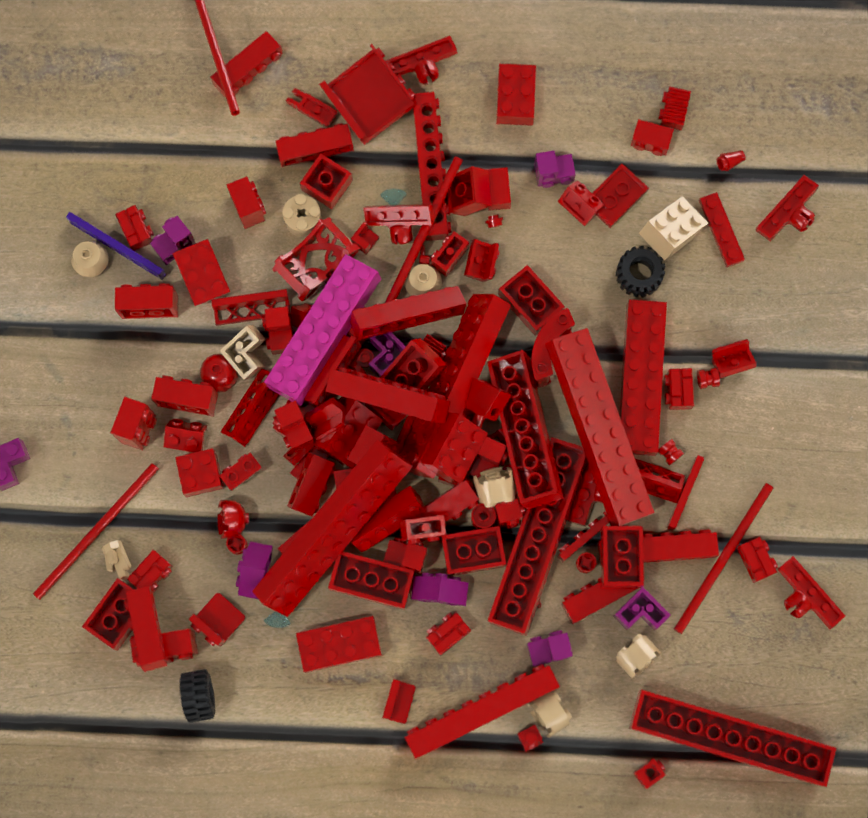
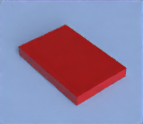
M621 164L592 193L604 204L595 215L611 228L649 190V187L626 166Z

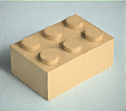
M682 196L650 219L639 234L666 260L697 237L708 222Z

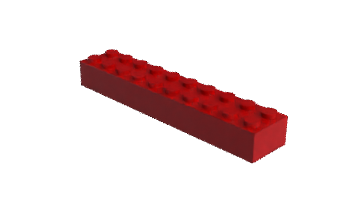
M473 294L469 299L468 307L460 319L461 322L458 329L453 334L450 347L445 352L443 361L447 366L430 385V392L444 395L445 400L451 401L448 411L450 413L463 414L473 379L479 378L510 309L511 304L495 294ZM420 418L415 419L414 427L406 439L403 451L400 453L413 466L409 471L411 474L434 479L436 473L422 465L421 461L441 423Z
M588 328L545 343L611 526H621L655 513Z
M551 437L550 443L564 499L526 509L487 620L492 625L524 636L528 635L587 464V458L582 446Z
M377 439L252 590L264 606L288 617L413 466L401 454Z
M639 690L629 729L821 787H827L836 752V747L645 690Z

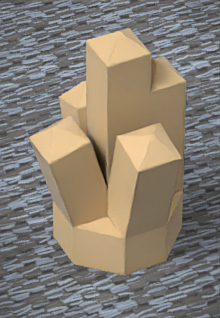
M116 540L107 543L102 548L107 571L114 572L116 570L120 579L127 580L129 577L127 570L132 566L122 542Z

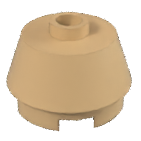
M82 242L72 252V267L82 276L96 277L104 271L108 264V252L98 242Z
M429 264L413 266L405 281V288L411 296L425 294L429 291H437L442 287L440 272Z

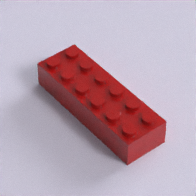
M339 367L338 370L331 369L325 392L441 424L446 422L451 401L445 400L444 395Z

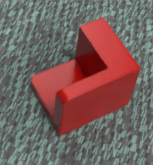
M363 222L350 239L366 255L379 240V236L368 228L367 223Z
M303 303L292 306V325L299 328L313 305Z

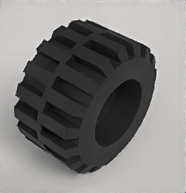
M635 246L631 248V251L627 250L621 256L616 276L617 283L621 284L620 288L627 290L626 294L633 293V297L638 295L645 297L646 294H653L661 285L665 276V263H662L663 258L661 256L658 257L656 251L654 253L651 251L652 248L644 249V246H639V249H636ZM634 264H643L649 268L651 277L646 280H638L632 276L630 267Z
M204 669L182 673L179 681L180 698L183 713L188 723L213 719L215 715V697L212 680L208 671Z

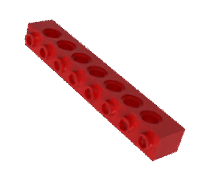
M435 92L415 93L417 97L414 100L418 105L413 110L422 205H431L430 201L435 198L446 176V169L442 168L441 162H445L444 150L440 151V144H443L442 133H438V127H441L440 115L437 116L436 109H439V98H435ZM424 111H430L432 114L429 116H425L422 113ZM431 128L433 132L425 133L424 130ZM427 146L435 147L433 151H428L425 148ZM430 163H434L437 165V167L434 169H430L427 167V165ZM431 181L438 182V185L432 187L429 185V183ZM445 200L437 214L442 220L432 225L426 241L444 240L448 233H451V222H447L446 215H450L449 205L445 204Z

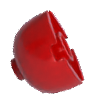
M213 354L203 361L200 368V378L202 382L210 383L217 393L228 391V389L236 384L238 372L223 354Z
M235 500L219 501L218 508H222L220 514H217L220 538L237 537L238 534L244 531L245 525L249 524V514L245 513L244 507Z

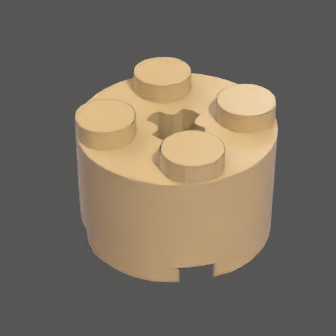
M298 194L290 198L282 211L286 228L296 237L308 236L315 228L318 220L322 219L318 203L312 197L304 194Z
M502 467L491 468L480 472L481 476L478 478L474 476L473 479L479 502L484 503L485 507L495 506L496 503L502 501L511 502L515 500L517 489L511 468L507 467V470H502Z
M641 633L632 639L629 648L623 647L616 657V662L632 679H635L636 675L639 676L654 662L652 659L655 656L659 657L662 653L646 635L642 636Z
M555 691L549 692L527 704L528 708L532 706L533 711L530 713L541 731L546 729L548 732L546 736L548 738L570 725L569 720L572 719L569 711L566 708L563 709L560 705L561 699Z

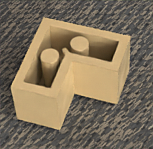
M247 325L220 352L244 380L251 379L264 367L253 351L266 339L254 325Z

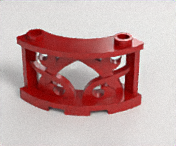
M328 217L324 220H318L312 232L294 249L285 255H280L275 260L276 264L272 270L281 275L298 293L297 297L303 302L316 294L324 282L327 284L345 254L354 258L361 248L356 243L353 244L332 222V219ZM326 228L334 235L331 243H329L328 233L326 238L321 237ZM337 240H339L346 248L336 245ZM326 250L324 261L327 269L325 271L319 268H308L305 270L308 252ZM331 252H333L331 256L336 257V260L334 262L329 261V256ZM292 263L294 267L289 269L291 271L299 270V273L292 274L285 266ZM309 273H317V277L313 279ZM297 278H301L303 285L297 280Z
M565 308L551 317L541 328L534 342L530 361L537 389L551 384L550 376L553 375L551 358L545 343L572 333V327L575 326L569 308Z

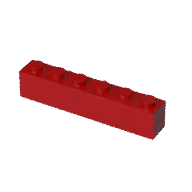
M458 286L446 287L442 290L429 291L421 295H412L400 300L395 299L383 304L358 308L352 311L350 324L357 339L362 340L463 315L467 303Z
M710 529L700 530L699 534H692L691 531H682L680 535H672V532L660 533V536L653 537V534H643L644 563L716 558L719 556L717 532L711 533ZM599 541L598 551L599 562L601 566V541Z

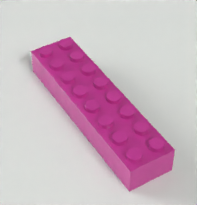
M345 254L264 381L269 389L292 402L296 400L297 405L302 406L305 396L342 337L347 335L352 327L350 324L352 311L364 308L381 281L377 270Z

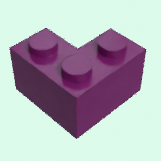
M554 150L536 153L534 170L538 187L549 188L559 183L567 185L575 180L576 174L572 154L555 156Z
M178 216L167 219L162 226L165 232L162 235H156L150 243L153 250L166 266L175 260L173 252L196 243L191 232Z
M392 332L370 337V342L377 348L380 354L369 363V367L379 378L406 347Z
M20 438L0 445V491L20 484L13 466L31 459L24 441Z
M250 541L248 548L243 550L242 560H239L237 572H240L236 580V587H239V596L258 599L252 590L269 569L273 546Z
M422 573V576H414L411 599L451 606H466L469 583L461 581L460 577L450 576V578H447V574L436 573L434 577V574Z
M644 587L640 588L613 615L626 630L641 617L654 631L671 616Z
M562 630L551 632L546 639H542L541 636L530 638V642L527 643L532 667L573 657L568 633H562Z

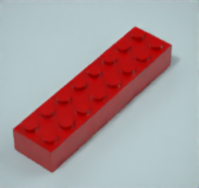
M629 299L626 305L619 416L633 455L656 456L658 453L667 302Z
M520 350L487 361L492 385L512 394L500 414V419L520 504L528 510L564 499L530 357L524 350Z
M541 664L532 669V674L527 676L526 673H523L514 678V683L509 685L507 681L496 687L498 691L491 694L489 690L479 695L480 700L473 703L471 699L461 704L462 709L455 712L453 708L443 713L444 718L437 721L435 717L425 722L426 727L419 730L417 726L407 731L408 736L405 739L414 758L417 759L559 688L560 686L550 666L545 667L544 664Z

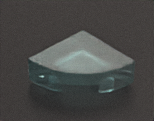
M396 188L385 190L380 194L390 205H398L407 195L403 190Z
M276 611L264 620L267 625L274 628H285L291 625L286 616Z

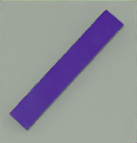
M71 212L66 216L70 224L157 278L163 280L166 276L162 268Z

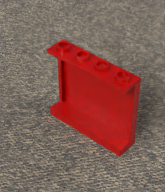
M370 44L372 50L334 80L328 84L324 80L319 84L364 145L418 105L414 100L417 96L412 89L405 88V80L400 74L395 75L393 72L396 70L390 61L385 62L383 59L385 54L379 47L376 49L372 44Z

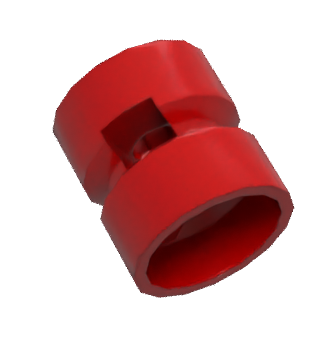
M484 503L476 505L471 513L473 527L478 530L494 526L496 521L495 509L493 507H485Z

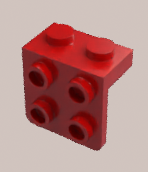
M216 593L197 615L193 614L188 620L192 622L190 626L197 633L202 631L206 635L205 640L210 645L214 646L216 644L221 647L243 623L245 615L223 595Z

